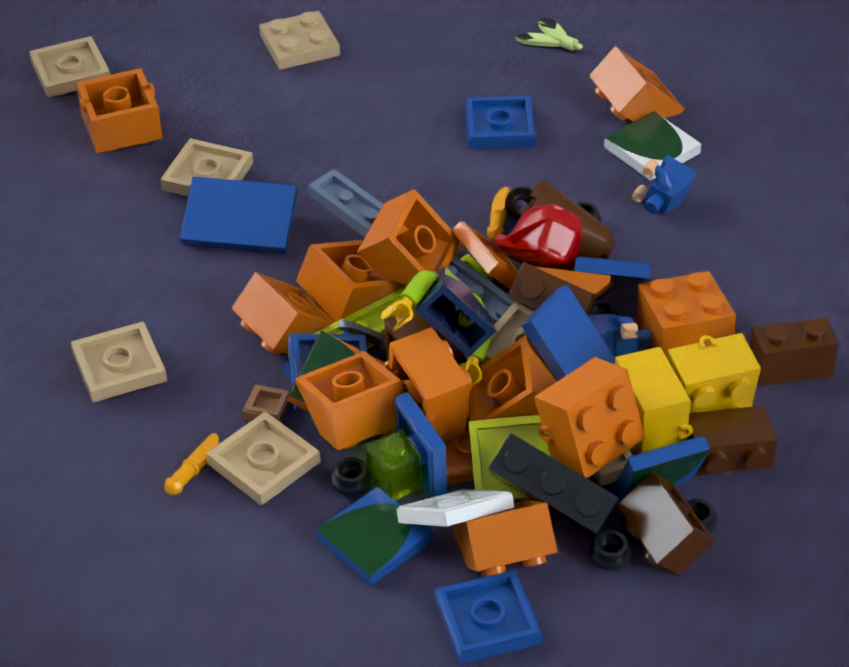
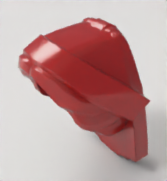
M545 204L533 206L522 215L517 226L508 236L496 233L494 244L499 246V250L506 253L507 257L520 264L525 262L534 267L573 271L579 252L583 226L576 214L566 211L560 205Z

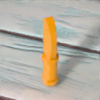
M506 186L499 190L492 202L487 235L493 241H495L496 233L504 235L503 227L504 222L507 220L505 199L510 192Z
M216 433L210 434L182 462V466L170 478L167 477L164 484L166 493L171 496L180 494L183 491V487L192 477L199 474L200 469L207 464L206 453L220 444L219 436Z

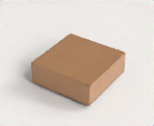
M255 384L242 411L243 421L251 422L266 411L283 423L291 405V402L287 401L291 391Z

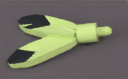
M545 17L539 19V28L545 34L522 33L516 35V41L526 45L561 46L571 51L583 48L577 39L567 36L566 32L556 21Z

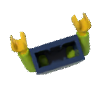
M445 266L437 272L424 270L417 273L400 294V300H397L382 311L381 319L384 320L393 314L397 320V325L393 328L395 331L413 318L412 308H415V311L465 354L467 361L459 365V367L465 368L468 371L473 385L479 383L482 379V372L478 364L483 363L493 335L497 332L483 300Z

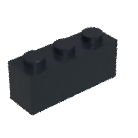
M511 432L488 467L491 476L531 500L547 502L549 511L593 538L602 532L618 505L617 496Z

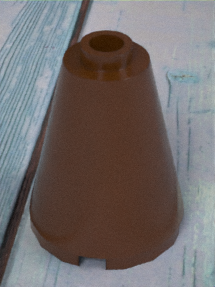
M541 179L530 195L535 197L536 200L532 199L528 206L524 207L520 218L533 206L545 204L560 205L566 211L576 214L583 226L577 258L609 259L616 244V241L611 239L613 231L552 184Z

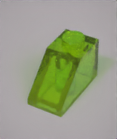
M392 430L385 434L375 435L360 441L358 445L351 448L355 458L361 459L371 471L372 482L375 487H379L392 499L397 500L422 489L421 455L403 430Z

